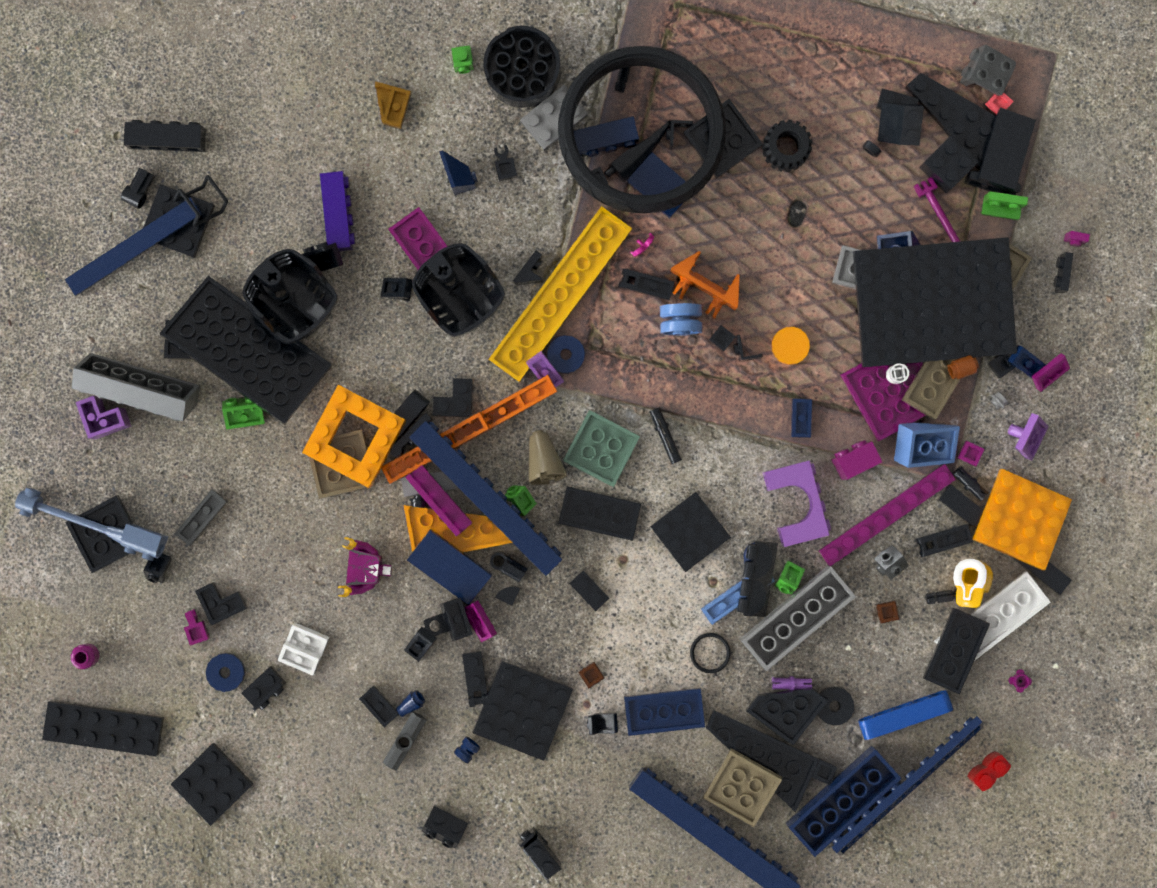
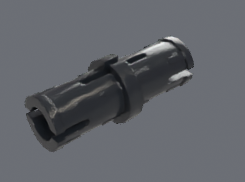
M962 466L958 467L955 470L956 472H953L952 475L964 485V489L969 490L979 501L985 499L989 494L977 482V479L970 476Z

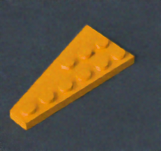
M403 505L412 552L430 529L461 552L513 543L487 516L465 513L473 523L461 534L455 536L433 509Z

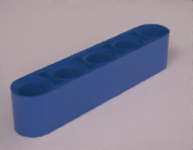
M943 690L859 719L858 723L864 740H869L943 715L954 709L947 690Z

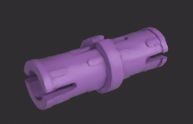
M794 676L789 678L772 677V689L795 690L812 687V685H804L812 683L811 678H794Z

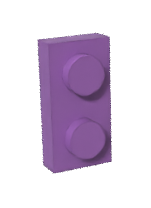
M542 351L526 361L528 367L538 379L549 375L555 387L564 382L561 375Z

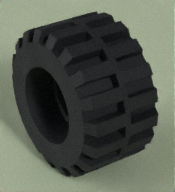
M789 119L787 122L782 120L779 124L775 123L768 130L762 145L764 150L762 154L763 157L766 156L765 161L767 164L771 163V167L773 169L775 167L779 168L778 171L780 172L783 170L790 172L792 169L796 170L799 166H802L812 151L811 145L813 143L812 139H810V132L805 131L806 126L803 125L801 127L799 126L800 122L792 123V120ZM782 137L793 139L797 144L798 151L793 155L781 153L777 148V140Z

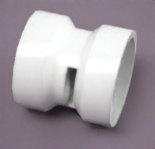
M904 364L890 366L886 372V378L892 384L902 383L909 377V370Z

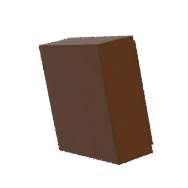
M895 600L875 604L880 624L900 620Z
M592 662L578 672L588 689L605 678L595 662Z

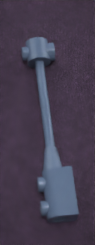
M26 487L25 491H21L16 498L15 507L20 509V515L31 517V514L36 515L39 511H43L104 533L125 547L124 552L134 555L136 551L143 553L142 558L153 561L154 558H159L164 551L169 537L135 524H126L124 529L105 526L43 504V497L40 496L41 492Z

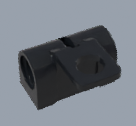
M461 598L441 603L442 613L423 621L426 631H429L434 637L449 632L452 641H456L473 635ZM434 620L440 624V629L437 632H433L430 629V623Z

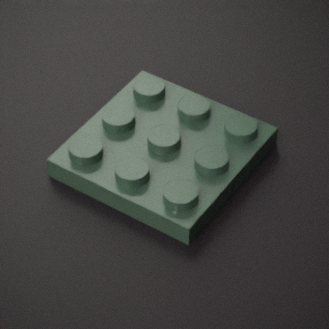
M589 410L563 461L614 487L640 436Z

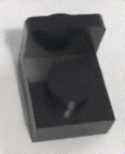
M162 554L159 558H154L153 561L148 560L143 570L146 579L152 583H164V575L172 560L171 556Z

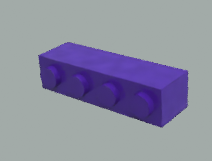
M343 171L320 173L326 241L328 245L336 243L339 251L353 250V244H356L355 234L351 233V226L354 225L353 215L349 214V207H352L351 196L347 195V188H350L349 177Z

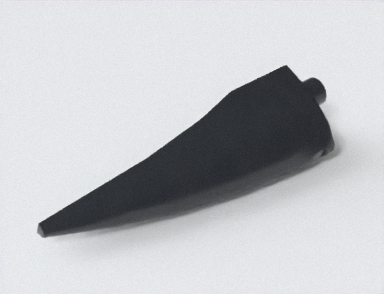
M671 120L667 121L650 137L622 153L608 165L609 168L604 174L609 178L615 173L625 182L654 151L664 136L666 129H668Z

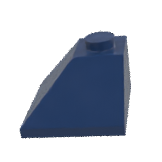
M443 150L439 151L454 195L476 189L475 183L478 180L475 171L470 172L469 166Z

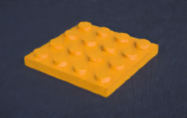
M1000 469L972 540L1038 569L1046 570L1072 499L1009 471Z

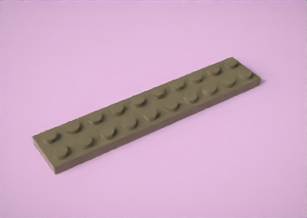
M1009 244L1013 290L1032 257ZM957 359L924 362L903 396L902 401L931 419L936 420L960 380L957 378L952 379L948 372V364Z

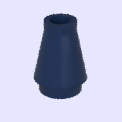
M418 690L411 691L402 703L396 707V711L401 717H404L406 714L423 707L425 699Z

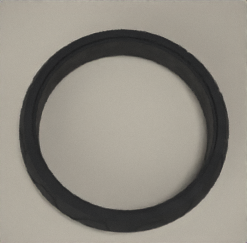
M630 46L616 49L598 57L575 78L567 90L560 108L558 138L562 156L570 173L589 195L599 202L620 211L647 214L679 206L704 188L714 175L721 161L726 140V122L721 100L713 84L691 61L663 48ZM632 66H647L664 70L685 82L702 103L709 124V145L706 158L698 171L689 180L675 189L654 195H635L622 192L601 181L583 161L576 145L573 129L577 106L586 91L597 80L615 70Z

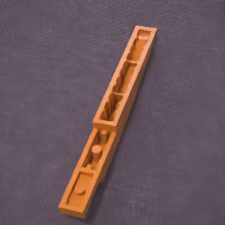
M546 375L439 435L442 438L446 435L453 442L451 447L456 449L558 391L550 376ZM416 447L385 464L381 469L389 484L414 472L421 465H427L432 460L419 447Z

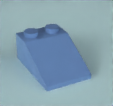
M929 423L899 424L894 461L907 468L955 463L960 426Z

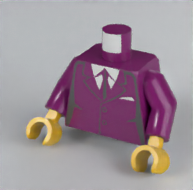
M349 537L344 538L350 541L348 546L342 545L343 548L349 550L347 586H338V588H344V594L338 595L339 597L363 594L373 589L375 584L380 582V576L391 577L392 565L382 564V556L379 555L377 549L368 542L353 540Z

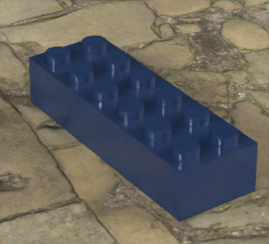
M870 746L834 778L830 785L823 788L786 822V825L810 853L816 857L902 778L873 746Z

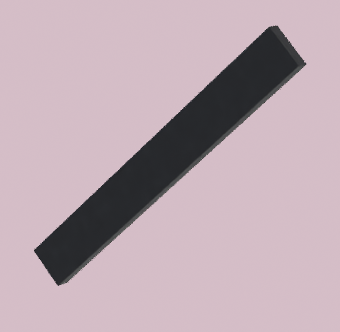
M949 484L938 500L974 529H977L984 510ZM1011 557L1058 595H1061L1072 581V579L1050 562H1048L1046 570H1041Z

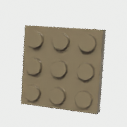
M362 429L336 435L330 443V446L359 461H362L367 451ZM309 457L319 499L367 488Z
M731 748L703 795V799L754 827L781 783L782 776Z

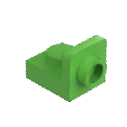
M470 45L451 48L455 72L466 74L470 70H474Z
M513 485L507 489L505 496L508 499L506 501H511L521 511L520 516H525L537 504L526 486Z
M787 561L775 587L785 594L792 595L798 588L805 569Z

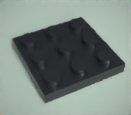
M730 99L722 103L726 122V140L721 161L714 173L716 179L763 145ZM704 116L683 132V135L703 162L709 145L707 116Z
M160 184L144 227L183 203L185 199L183 198L175 202L174 197L177 190ZM191 195L188 196V198H193L202 213L199 220L213 213L214 204ZM193 220L159 242L158 245L195 258L209 220L196 227L192 225Z
M694 492L650 526L684 572H687L731 538L697 492Z
M119 495L78 515L105 526H114L124 529L126 524H133ZM71 521L65 522L91 573H95L130 554L124 552L125 547L121 546L120 543L102 532Z
M212 743L171 783V786L210 826L253 785L252 781L215 743Z

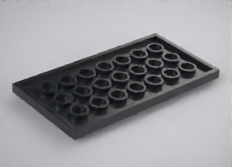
M210 276L206 277L159 333L165 340L283 425H286L332 367L331 363L300 341L284 344L277 340L252 315L246 302Z

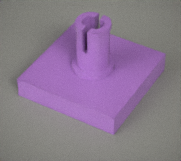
M1032 413L1025 428L1011 424L1008 434L1019 438L1015 448L1024 458L1032 461L1048 429V425L1039 415Z

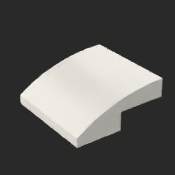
M294 622L282 647L278 661L314 675L330 637Z

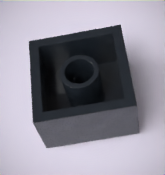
M950 136L919 168L929 178L932 177L941 190L948 193L978 161Z

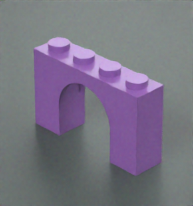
M810 460L762 472L767 491L786 486H797L805 491L809 498L810 508L803 520L777 528L783 547L829 536L828 531L831 530L829 520H825L823 512H826L824 502L820 501L819 493H821L819 483H815L814 475H816L814 464H810Z

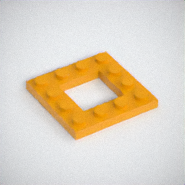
M338 385L302 453L371 488L406 420ZM347 411L379 427L362 461L330 446Z

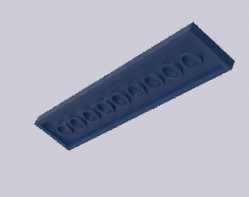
M978 716L974 719L970 717L963 724L964 727L960 732L954 731L949 736V742L945 745L941 743L934 750L935 754L931 758L928 756L920 762L921 767L918 770H911L905 776L906 780L902 784L898 782L891 788L892 793L888 797L882 796L876 802L878 806L873 810L868 809L862 815L863 819L859 823L856 821L847 828L849 832L844 836L839 835L833 841L834 845L831 848L839 856L843 855L983 728L981 719Z

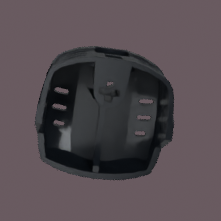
M463 243L453 244L439 250L423 263L412 282L414 293L423 308L436 324L451 337H458L478 328L497 311L505 298V291L486 261L472 248ZM482 270L480 275L476 277L477 273ZM455 278V284H454V285H452V286H447V285H446L447 283L452 282L453 279ZM488 278L485 285H482L485 279ZM441 305L440 308L433 310L434 307Z
M283 249L266 258L250 274L242 292L252 315L277 340L284 344L298 342L313 334L331 315L338 299L334 288L317 265L293 249ZM319 286L316 293H313L315 288ZM280 290L286 291L283 297H277L276 293Z

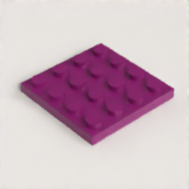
M922 362L904 364L909 370V377L906 381L899 384H892L886 378L887 369L893 365L862 367L861 363L840 375L877 442L897 432L899 424L913 423L926 416L902 401L903 396L923 365Z

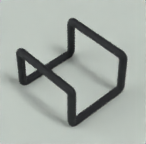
M206 175L201 186L187 193H184L182 189H178L174 197L175 202L184 198L196 214L192 224L194 227L222 214L228 204V199L209 175ZM209 180L224 200V203L219 211L199 220L200 213L188 196L204 189Z

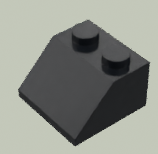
M881 102L877 141L919 146L924 106L920 104Z

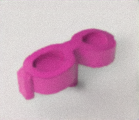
M651 233L645 243L640 239L637 240L641 246L634 252H630L634 257L642 254L654 240V236Z

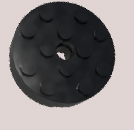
M530 26L507 28L506 31L498 36L496 35L490 41L484 54L483 67L487 84L492 93L505 104L519 108L538 105L548 98L558 85L561 73L558 50L551 41V38L537 28ZM520 64L527 65L526 68L521 70L517 67Z

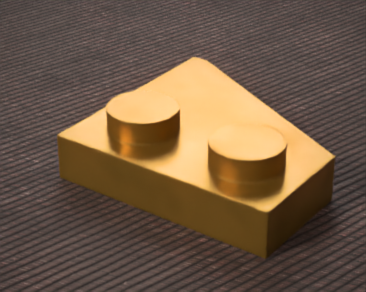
M375 81L382 123L401 129L411 91Z

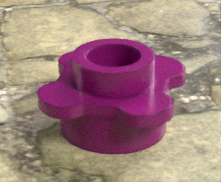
M1018 669L1013 677H1009L1008 682L1015 686L1017 692L1021 693L1032 684V679L1025 675L1024 670Z

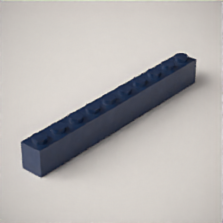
M425 421L409 438L547 576L562 561L560 557L562 553L555 546L551 548L546 543L548 539L541 532L537 534L533 530L535 526L528 518L523 520L519 516L521 511L514 504L510 507L505 502L508 498L501 491L497 493L492 488L494 484L487 477L483 479L478 474L480 470L473 463L469 465L465 461L467 457L461 450L455 451L451 447L453 442L446 435L442 438L437 433L440 429L432 421L430 423Z
M642 767L630 783L629 790L763 888L801 887L797 881L799 878L790 871L786 873L782 870L783 866L773 859L772 862L766 858L767 854L761 849H753L750 846L751 843L746 838H738L734 835L736 832L727 825L723 827L719 824L720 820L713 814L708 816L703 812L704 808L696 802L694 804L687 800L689 797L683 792L679 791L677 793L671 789L673 786L664 779L660 781L656 778L657 774L650 768L645 770Z

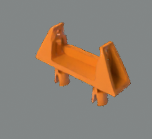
M698 251L671 268L670 272L680 278L672 294L675 296L682 289L679 299H683L690 285L695 286L713 298L705 314L708 315L714 308L712 318L716 319L723 305L733 310L737 309L740 275H736L731 285H728L727 291L723 290L719 285L691 270L692 267L696 266L695 262L701 254Z

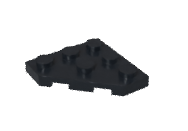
M812 687L758 694L748 706L746 712L794 745L828 702V698Z

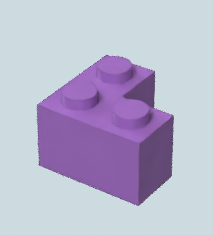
M91 396L75 402L88 439H98L132 427L125 408L117 407L106 411L102 399L97 396Z

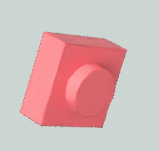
M1005 93L1000 96L994 94L985 105L997 115L1000 107L1007 109L1014 101Z

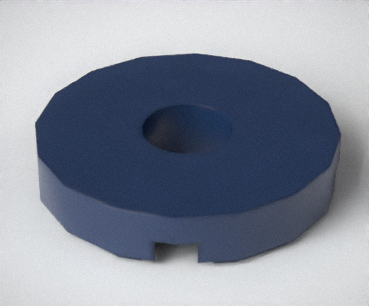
M564 335L557 337L551 342L548 347L547 358L559 373L569 374L581 367L584 362L585 351L578 339ZM565 349L572 353L571 358L568 360H564L560 356L561 352Z
M219 654L213 657L207 664L206 679L210 686L217 691H232L244 680L245 666L234 654ZM223 667H227L230 670L228 678L221 675Z

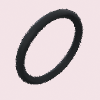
M702 634L691 645V661L701 672L717 673L726 667L730 659L731 651L729 644L719 634ZM705 637L718 638L726 647V659L716 669H705L695 660V646Z

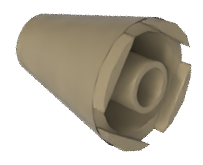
M543 430L534 431L529 437V483L531 485H545L554 479L555 482L564 479L567 476L566 470L548 433L543 432Z

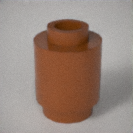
M971 355L954 360L951 364H948V372L952 379H961L977 373L979 368L977 359Z

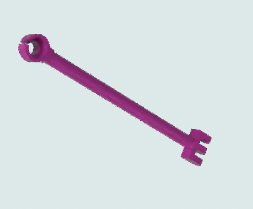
M933 178L927 179L930 186L927 185L925 180L920 182L923 190L919 184L914 185L919 198L926 195L952 242H961L933 193L938 188Z

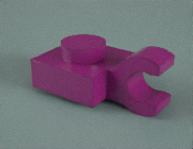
M195 609L187 611L185 617L189 626L184 627L189 645L191 646L210 639L204 620L198 622Z

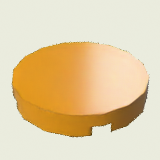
M785 327L779 330L771 342L773 355L779 362L786 365H794L803 361L810 349L806 333L796 327Z

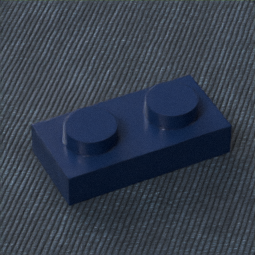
M1020 345L1017 346V353L1012 354L1008 359V362L1031 379L1035 373L1046 365Z
M792 399L791 437L811 438L812 399Z

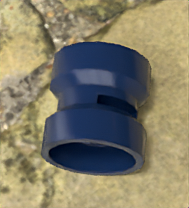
M466 736L462 740V745L457 747L454 753L462 761L469 764L472 760V755L480 750V746Z

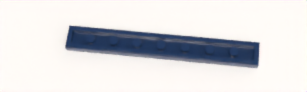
M189 198V200L192 202V204L195 206V208L199 211L200 216H201L202 213H201V211L199 210V208H198V206L196 205V203L194 202L193 198ZM184 201L65 279L73 294L78 296L195 220L196 214L188 203Z

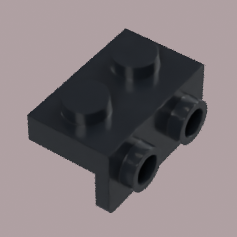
M327 242L316 245V249L314 246L303 249L304 253L302 255L314 262L321 272L344 265L336 243L328 245Z
M434 806L422 832L427 838L437 839L442 842L443 846L456 849L468 823Z

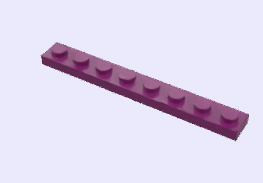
M942 464L819 549L818 552L827 565L832 566L956 479L947 466Z

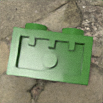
M990 191L984 195L981 214L1019 220L1021 209L1027 205L1028 197Z
M246 397L239 399L228 398L222 401L226 430L265 424L263 410Z

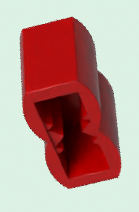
M994 751L983 759L982 764L973 767L967 777L978 789L986 791L995 784L997 778L1004 776L1010 770L1011 764L1003 755Z

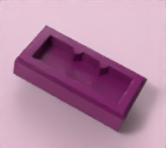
M1060 353L1032 376L1037 390L1042 392L1070 369L1065 355Z

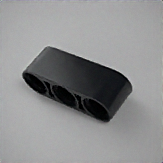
M416 389L394 413L406 420L395 443L406 433L430 403Z

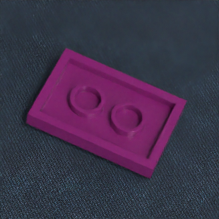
M419 207L388 229L417 270L439 250L447 247L444 240Z

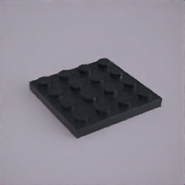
M502 660L472 733L544 761L573 688Z

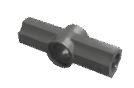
M412 712L382 763L390 769L397 771L427 719L418 713ZM407 737L410 741L409 745H402L400 738Z

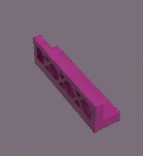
M423 465L405 477L455 536L461 534L473 523Z

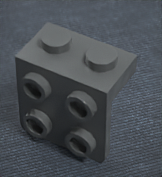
M986 44L975 48L969 56L968 66L961 73L963 77L960 83L964 86L975 83L997 96L1002 95L1016 67V62Z

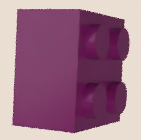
M865 440L851 445V450L843 449L835 453V458L831 459L841 480H848L882 463L873 442H866Z

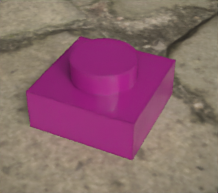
M1070 231L1065 234L1064 242H1069L1071 246L1081 247V245L1089 242L1090 234Z
M965 441L957 459L976 467L984 449Z

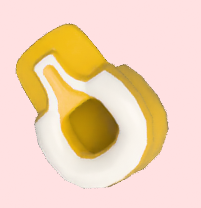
M965 559L960 561L955 567L953 580L957 588V605L970 608L980 607L983 594L989 592L993 581L992 569L986 563L977 559Z

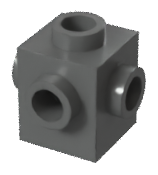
M893 545L880 552L874 558L878 565L876 566L877 571L882 576L886 575L890 580L900 575L909 566L904 556Z

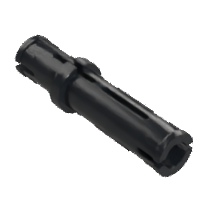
M659 407L649 411L655 425V432H658L671 464L681 461L682 458L669 431V423H666Z

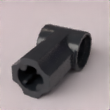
M139 168L131 184L124 188L121 200L140 209L146 201V193L155 176Z
M501 551L493 553L490 558V564L494 569L499 570L517 582L521 581L528 569ZM495 556H502L504 563L500 566L495 565L493 562Z

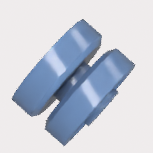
M678 303L660 306V317L669 319L660 324V334L686 336L702 333V322L693 320L702 316V305Z

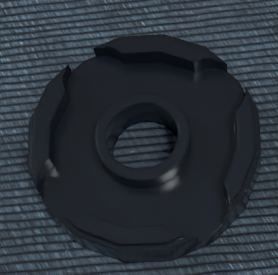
M833 686L827 687L820 692L828 698V702L818 713L820 719L834 726L841 725L851 718L854 711V701L845 689ZM832 701L839 702L840 707L838 710H830V703Z

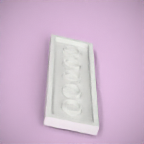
M1027 571L1023 572L970 613V615L990 623L975 660L1051 603ZM940 636L936 640H934L936 644L938 643Z

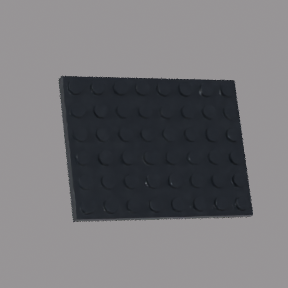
M1009 237L853 251L862 367L952 360L968 355L974 358L1017 353Z

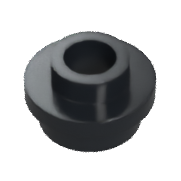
M414 495V498H410L409 501H411L412 507L426 508L427 502L421 495Z

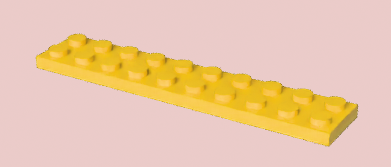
M601 206L488 360L520 382L530 369L526 361L545 349L626 239L632 228Z

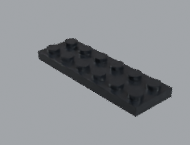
M48 701L42 740L156 757L159 754L164 717Z

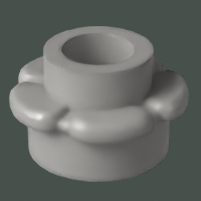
M999 392L995 395L992 394L990 402L997 409L1000 407L1005 409V405L1008 404L1005 397Z

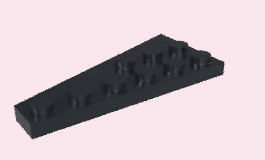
M920 73L906 86V89L915 98L919 99L918 102L924 106V109L949 137L952 136L978 161L975 166L980 171L996 116Z
M713 709L706 729L729 750L732 748L782 776V781L775 793L796 813L820 759Z

